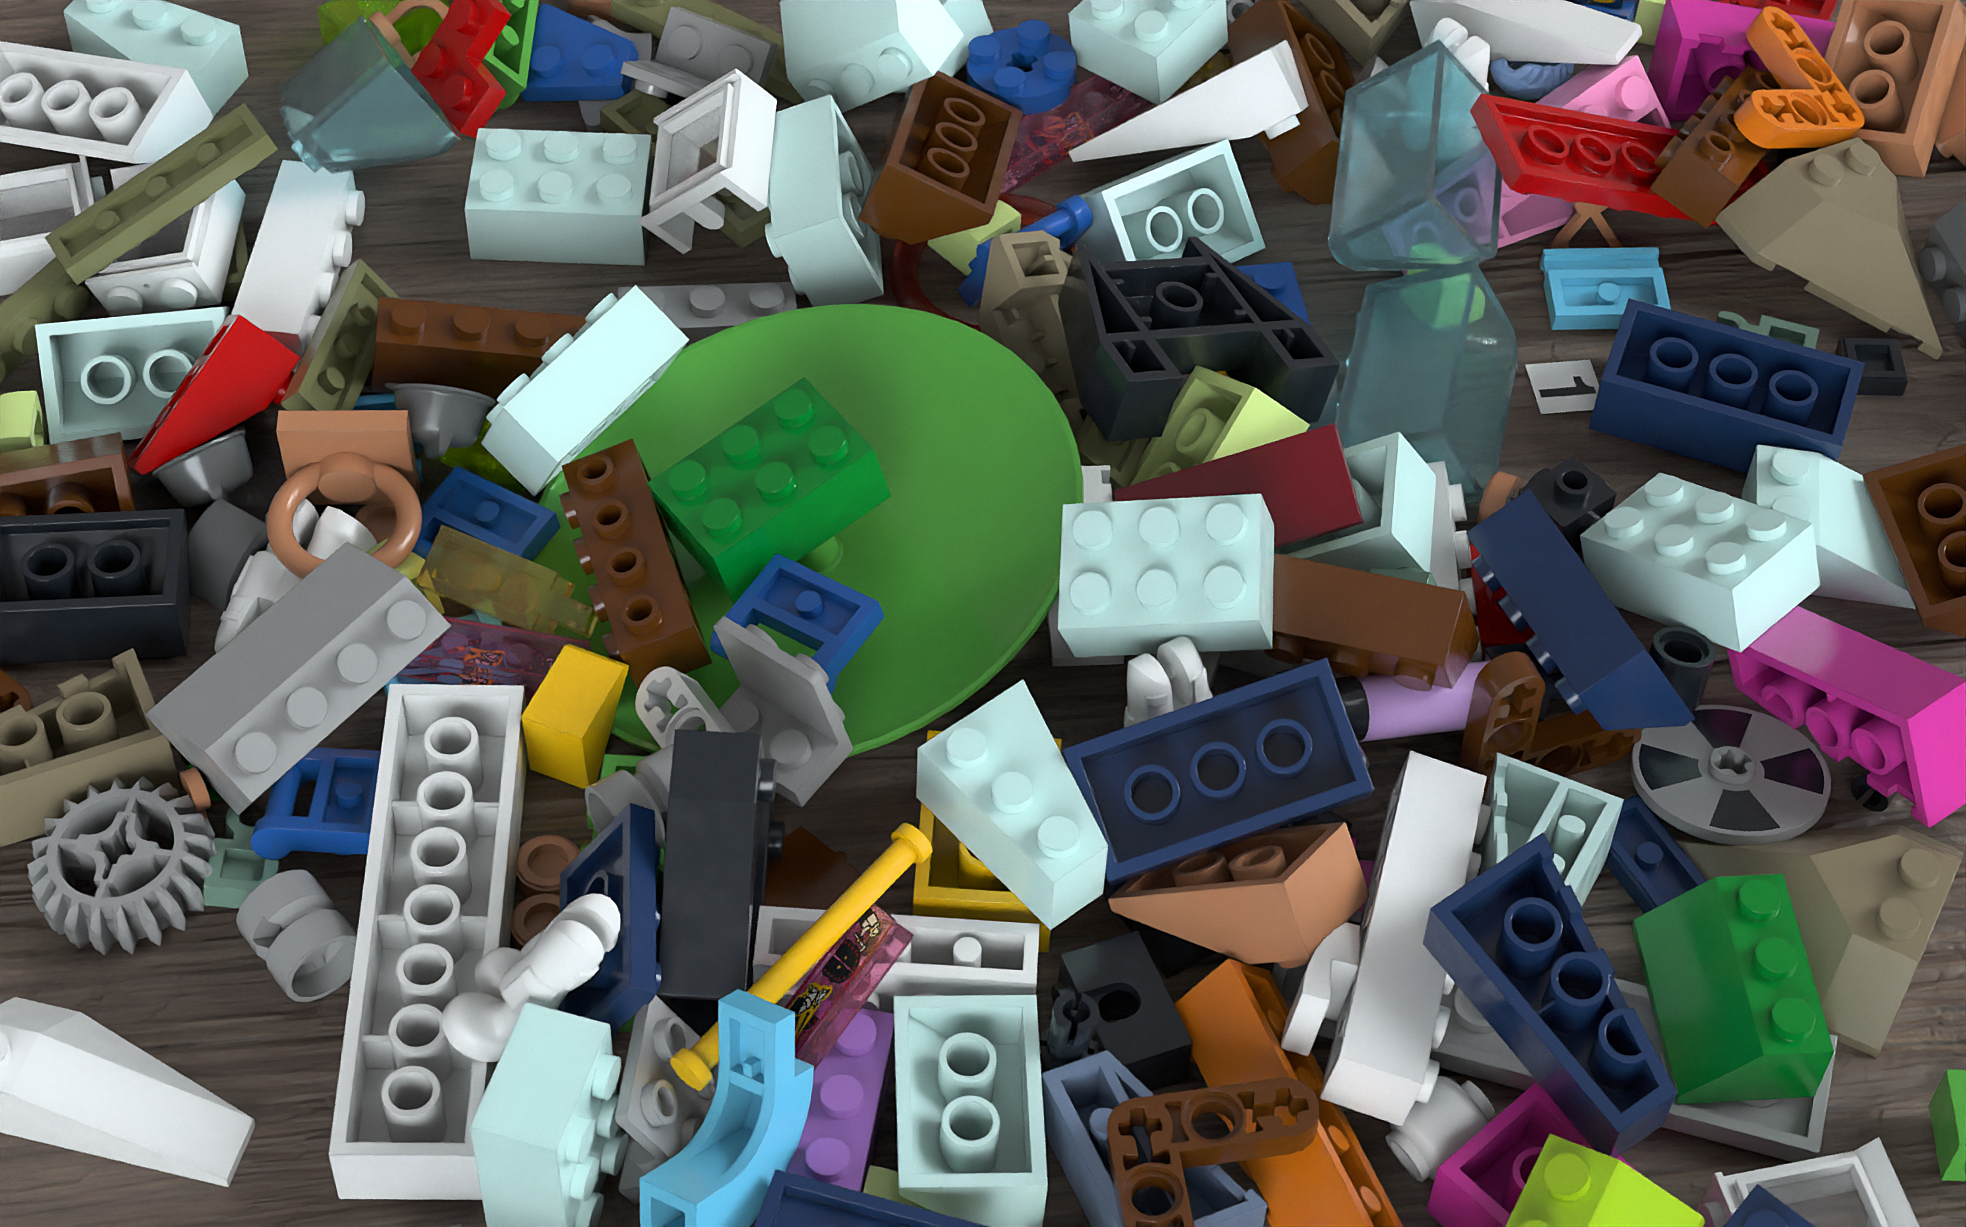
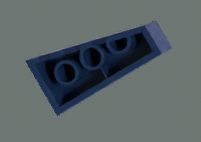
M1543 832L1431 907L1422 944L1592 1148L1597 1152L1617 1158L1664 1125L1677 1091L1635 1009L1629 1008L1614 980L1616 972L1604 949H1598L1581 916L1583 908L1571 885H1565L1553 861L1555 854Z

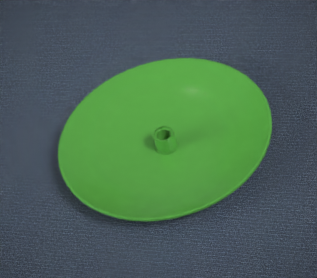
M842 304L795 309L760 317L727 328L691 344L681 350L663 376L573 460H578L633 438L652 480L803 377L868 442L875 451L891 497L797 561V563L879 601L885 616L839 673L835 689L831 694L832 700L845 715V720L842 723L854 748L846 758L886 745L926 726L957 707L985 686L1016 656L1036 632L1059 594L1063 504L1084 503V480L1075 438L1068 419L1055 396L1036 372L1011 350L982 332L960 322L929 312L897 306ZM562 470L546 485L539 505L556 513L561 528L523 573L525 606L530 629L536 645L540 649L561 652L565 645L572 644L609 658L602 635L611 632L612 628L609 621L600 622L588 593L587 587L597 584L595 573L586 576L573 544V540L583 537L580 527L572 530L560 502L559 494L569 491ZM668 529L712 660L711 664L685 673V675L696 680L716 707L720 709L741 684L730 661L714 654L711 651L710 642L715 630L714 625L728 613L734 603ZM761 623L757 625L774 640L779 649L793 656L802 653L812 658L817 652ZM539 650L546 661H555L559 653ZM627 671L610 733L632 746L653 754L662 748L637 715L635 701L638 689L629 671ZM668 700L672 707L670 713L675 714L680 709ZM705 724L698 727L697 730L699 731Z

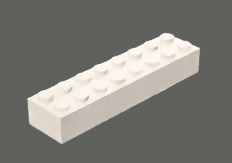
M389 685L329 1148V1159L339 1199L482 1200L470 1125L499 1061L481 1062L469 1058L455 1049L447 1039L442 1028V1013L446 1005L461 993H481L475 980L476 964L490 950L510 947V923L513 914L516 884L515 870L517 852L519 851L528 758L521 716L527 708L524 686Z

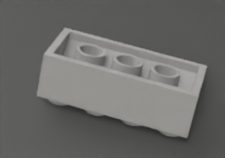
M346 542L149 710L146 716L193 767L197 768L200 775L239 815L428 648L451 625L405 575L351 543Z

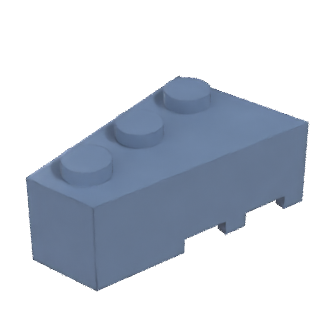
M1106 1050L1041 1073L1044 1131L1091 1227H1122L1107 1152L1108 1118L1112 1110L1123 1101L1137 1097L1152 1096L1153 1094ZM1143 1126L1131 1127L1130 1136H1133L1136 1141L1138 1165L1147 1162L1151 1163V1136L1146 1135ZM1217 1164L1183 1169L1195 1227H1263L1268 1204L1252 1189L1245 1192ZM1158 1187L1141 1189L1131 1200L1139 1212L1149 1216L1164 1214L1174 1204L1172 1196Z

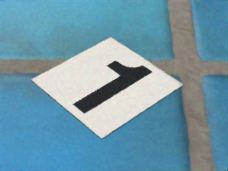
M1590 360L1525 365L1541 415L1591 411L1594 409L1599 384Z

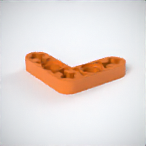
M1773 6L1765 7L1745 30L1746 38L1783 90L1753 91L1733 115L1737 128L1752 143L1768 149L1828 147L1850 140L1865 122L1860 108L1799 24L1785 11Z

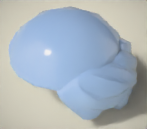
M1504 58L1491 60L1490 71L1495 83L1507 95L1521 100L1542 99L1571 79V75L1574 72V63L1507 61Z

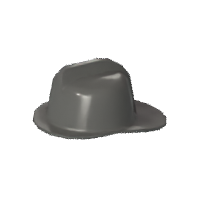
M385 382V387L394 391L395 410H408L413 442L422 444L425 456L432 459L443 456L448 448L473 446L478 439L488 408L494 407L496 400L489 396L460 388L431 384H396Z
M235 425L153 470L152 476L157 477L176 502L183 508H195L210 504L218 498L230 503V494L246 484L253 476V467L244 436L246 434L244 425Z

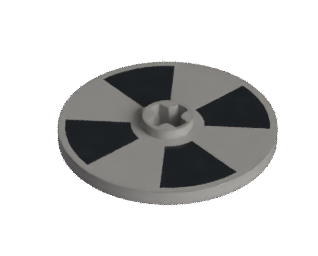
M1699 705L1691 712L1695 719L1687 725L1644 728L1640 741L1634 744L1630 771L1634 787L1641 799L1655 814L1670 825L1705 840L1729 845H1761L1788 840L1810 829L1820 819L1827 807L1831 790V776L1828 765L1820 751L1798 730H1794L1786 723L1764 713L1727 705Z

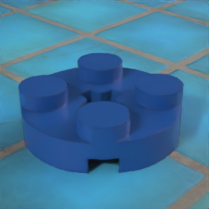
M1027 20L1022 22L1017 28H1008L989 35L977 36L969 42L967 85L1008 105H1014V108L1023 111L1022 115L1042 113L1060 106L1070 96V86L1074 82L1076 84L1077 55L1066 40L1051 33V28L1046 22ZM1017 67H1029L1031 68V71L1024 72L1022 69Z

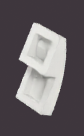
M1348 922L1344 923L1332 931L1315 950L1288 1014L1282 1033L1281 1049L1308 1056L1323 1018L1334 1021L1338 1020L1359 968L1360 926Z

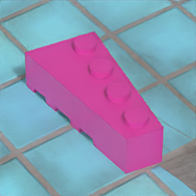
M1666 0L1647 76L1668 121H1688L1726 75L1736 80L1749 64L1758 71L1770 72L1750 45L1745 33L1747 27L1762 9L1710 0ZM1789 14L1799 24L1824 59L1836 22Z
M1799 606L1794 607L1741 653L1727 648L1735 688L1795 730L1803 724L1806 725L1814 739L1820 744V750L1837 762L1849 756L1871 772L1867 775V784L1886 798L1898 792L1915 804L1911 807V816L1927 828H1931L1966 804V679Z

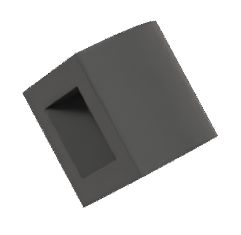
M218 498L202 514L187 538L190 593L223 612L226 611L230 602L233 585L237 582L250 555L254 556L258 551H266L269 543L266 530L267 523Z

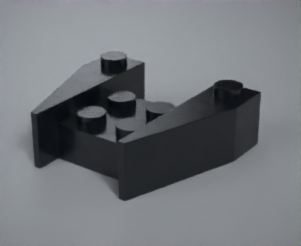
M1196 236L1188 237L1181 258L1099 263L1085 243L1076 244L1057 303L1080 403L1107 442L1162 437L1183 379L1182 375L1191 374L1196 365L1214 372L1225 371L1230 378L1257 388L1307 423L1319 421L1341 363L1311 325Z
M675 729L659 949V964L662 976L657 997L671 998L670 1009L697 1035H704L718 1021L719 999L737 989L747 992L754 985L753 959L760 906H766L770 862H783L785 822L774 821L772 809L776 789L777 761L776 759L765 758L762 734Z

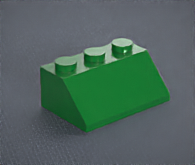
M1783 873L1714 877L1634 919L1631 928L1667 1072L1677 1091L1675 1096L1676 1105L1815 1097L1834 1054V1048Z

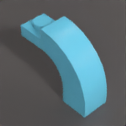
M740 989L718 1000L719 1073L712 1104L701 1127L684 1149L667 1162L639 1178L640 1227H750L757 1219L775 1169L786 1171L794 1157L807 1119L811 1100L814 1066L795 1058V1012Z

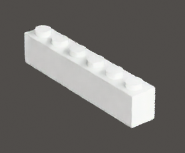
M1410 750L1390 793L1368 888L1370 897L1365 901L1360 922L1359 968L1338 1017L1320 1099L1402 1126L1415 1101L1425 1104L1428 1102L1436 1083L1440 1065L1439 1062L1429 1059L1431 1047L1436 1049L1439 1047L1445 1034L1451 1011L1450 1008L1440 1005L1442 994L1449 995L1455 982L1422 943L1430 908L1477 877L1482 856L1472 852L1473 843L1480 844L1491 814V807L1481 804L1487 776Z

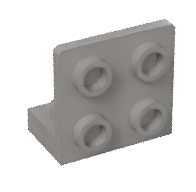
M670 7L655 59L624 61L620 73L637 79L635 83L636 89L662 98H667L668 92L688 98L734 69H738L764 89L778 44L684 8Z
M723 616L714 625V629L741 686L720 707L719 711L736 733L762 734L765 758L776 759L777 761L775 791L798 806L803 807L854 750L842 723L845 720V715L832 700L826 686L829 678L818 663L802 653L797 654L795 657L779 649L774 640L765 631L753 624H749L744 628ZM704 725L699 731H706V725Z
M657 996L649 1004L641 1007L635 1014L615 1113L616 1123L629 1134L619 1191L634 1204L640 1203L639 1178L676 1156L692 1140L701 1127L712 1104L719 1073L718 1062L710 1071L713 1079L701 1091L690 1087L676 1074L670 1064V1058L680 1048L690 1050L701 1038Z

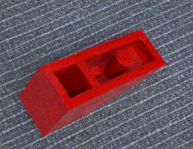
M240 314L228 315L128 458L129 471L133 474L145 475L268 407L271 401L279 405L295 374L292 370L301 357Z

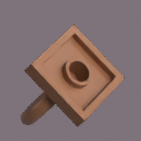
M408 410L278 411L276 433L287 480L279 488L271 501L266 529L270 546L278 560L290 572L301 579H304L325 561L304 550L294 536L293 517L304 499L310 501L312 505L393 504L396 512V525L393 533L382 547L370 555L396 569L415 547L422 524V510L419 502L420 481Z

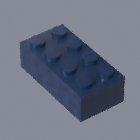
M1629 298L1600 382L1588 429L1747 474L1757 445L1817 452L1837 462L1845 440L1865 363Z
M1327 658L1063 749L1070 772L1108 845L1105 872L1111 886L1367 798L1374 791Z

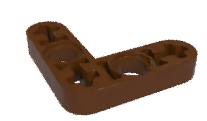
M1518 651L1509 652L1487 663L1477 675L1458 767L1487 776L1482 800H1485L1497 752L1562 777H1567L1623 758L1633 750L1634 744L1640 741L1642 730L1640 728L1603 730L1588 709L1579 715L1572 712L1537 723L1545 691V682L1525 653Z
M1275 1078L1137 1097L1120 1103L1112 1110L1108 1118L1107 1152L1121 1226L1195 1227L1183 1169L1287 1155L1304 1150L1313 1142L1318 1129L1319 1101L1315 1092L1305 1083L1296 1079ZM1288 1106L1290 1114L1297 1117L1296 1124L1283 1126L1280 1116L1274 1115L1275 1108ZM1247 1109L1253 1110L1252 1123H1256L1255 1132L1246 1133ZM1214 1112L1226 1116L1232 1122L1234 1128L1226 1137L1212 1140L1201 1137L1194 1131L1192 1124L1198 1116ZM1143 1126L1146 1135L1151 1136V1163L1147 1162L1138 1165L1136 1141L1133 1136H1130L1131 1127ZM1158 1187L1172 1196L1174 1204L1164 1214L1149 1216L1139 1212L1131 1200L1141 1189Z

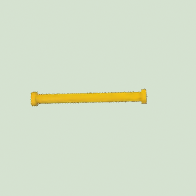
M902 823L891 835L893 843L760 977L747 993L776 1004L912 863L922 864L933 853L932 845L926 836L913 825ZM718 1021L690 1050L680 1048L670 1058V1064L676 1074L690 1087L699 1091L713 1079L710 1071L719 1062Z

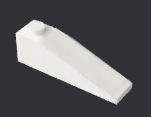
M1565 0L1409 1L1422 48L1424 43L1428 41L1435 25L1442 18L1448 17L1454 19L1467 29L1468 39L1472 36H1478L1490 44L1489 60L1504 58L1507 61L1618 65L1643 35L1640 24Z
M1284 40L1227 69L1208 81L1069 151L1073 162L1213 143L1226 139L1248 138L1265 130L1270 140L1298 126L1300 123L1295 114L1309 106L1291 48L1287 40Z
M18 997L0 1004V1133L229 1187L256 1126L252 1117L82 1012Z

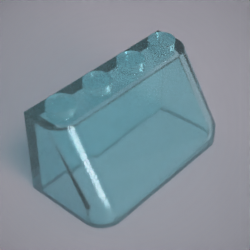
M363 15L278 89L283 103V107L279 112L285 118L283 123L289 130L287 135L294 143L291 147L300 159L315 173L322 167L331 174L441 156L461 140L452 122L399 55L384 42Z
M1439 39L1346 90L1328 247L1333 257L1340 264L1347 265L1354 271L1474 268L1494 258L1497 254L1502 173L1488 146L1484 143L1482 134L1470 113V109L1481 93L1490 94Z
M1475 259L1366 285L1361 310L1356 314V332L1352 350L1346 358L1347 372L1342 394L1338 396L1336 402L1337 416L1335 424L1339 431L1343 449L1400 432L1425 463L1445 461L1449 485L1461 484L1465 506L1481 503L1491 476L1498 472L1518 363V345L1511 322Z

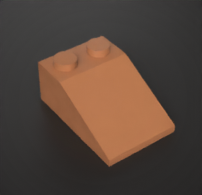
M1346 822L1274 829L1128 880L1108 898V902L1114 913L1244 963L1278 962L1282 968H1295L1309 963L1321 942L1336 928L1346 922L1349 923V918L1370 897L1347 824Z

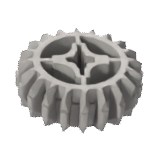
M142 776L131 789H128L125 782L115 777L110 791L100 793V791L88 784L87 799L79 804L64 799L63 811L65 816L62 819L44 818V831L47 837L31 841L33 846L32 854L35 860L28 864L27 867L29 870L28 878L33 885V900L39 911L45 913L44 916L49 926L54 931H57L59 935L66 933L69 941L74 943L79 949L91 942L95 950H99L105 956L113 945L119 941L121 947L133 955L139 939L148 937L151 942L160 946L161 931L168 926L185 931L186 919L183 915L185 911H204L203 903L205 900L202 892L205 876H210L213 872V868L208 864L210 856L217 855V847L213 841L215 834L209 820L203 818L202 814L195 813V808L189 795L180 797L177 789L173 788L169 782L155 789L153 783ZM152 834L163 836L174 842L173 850L160 849L157 842H150ZM76 879L88 880L91 887H97L95 897L75 890Z

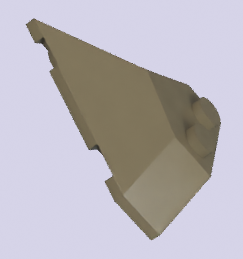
M1859 137L1787 159L1721 211L1715 219L1745 255L1757 265L1772 272L1778 264L1805 278L1804 290L1885 333L1892 328L1899 333L1914 336L1919 342L1917 350L1936 360L1943 354L1942 345L1905 221L1896 176L1884 165L1877 151L1865 144Z
M1043 230L998 234L991 240L978 324L982 333L1011 350L1036 372L1055 396L1068 419L1073 436L1076 438L1088 413L1079 400L1057 303L1072 256L1060 250L1059 239Z
M1901 825L1805 831L1788 840L1761 845H1729L1702 838L1675 840L1707 881L1714 877L1783 873L1829 1034L1838 1036L1837 1041L1877 1058L1925 950L1964 852Z

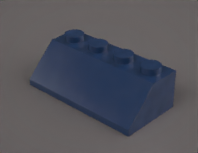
M1530 489L1466 533L1481 554L1471 561L1472 565L1492 593L1503 586L1507 595L1498 600V603L1519 632H1522L1529 626L1532 628L1535 635L1526 640V644L1547 673H1550L1557 667L1561 670L1564 676L1554 682V685L1576 715L1588 709L1603 730L1685 726L1695 719Z

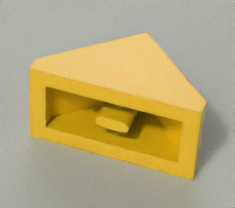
M572 644L563 647L521 716L531 770L585 790L587 786L597 782L629 665Z

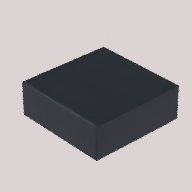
M1839 338L1835 350L1836 355L1865 363L1857 395H1904L1908 379L1898 339Z

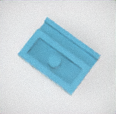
M1658 247L1544 249L1540 260V269L1544 271L1545 280L1543 285L1551 329H1618L1629 298L1671 310L1662 267L1659 268Z

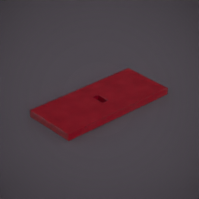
M1335 423L1114 490L1116 501L1261 494L1274 523V550L1364 523L1339 431Z

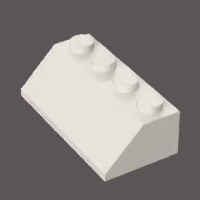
M0 41V142L134 164L157 162L206 129L214 117L187 69Z

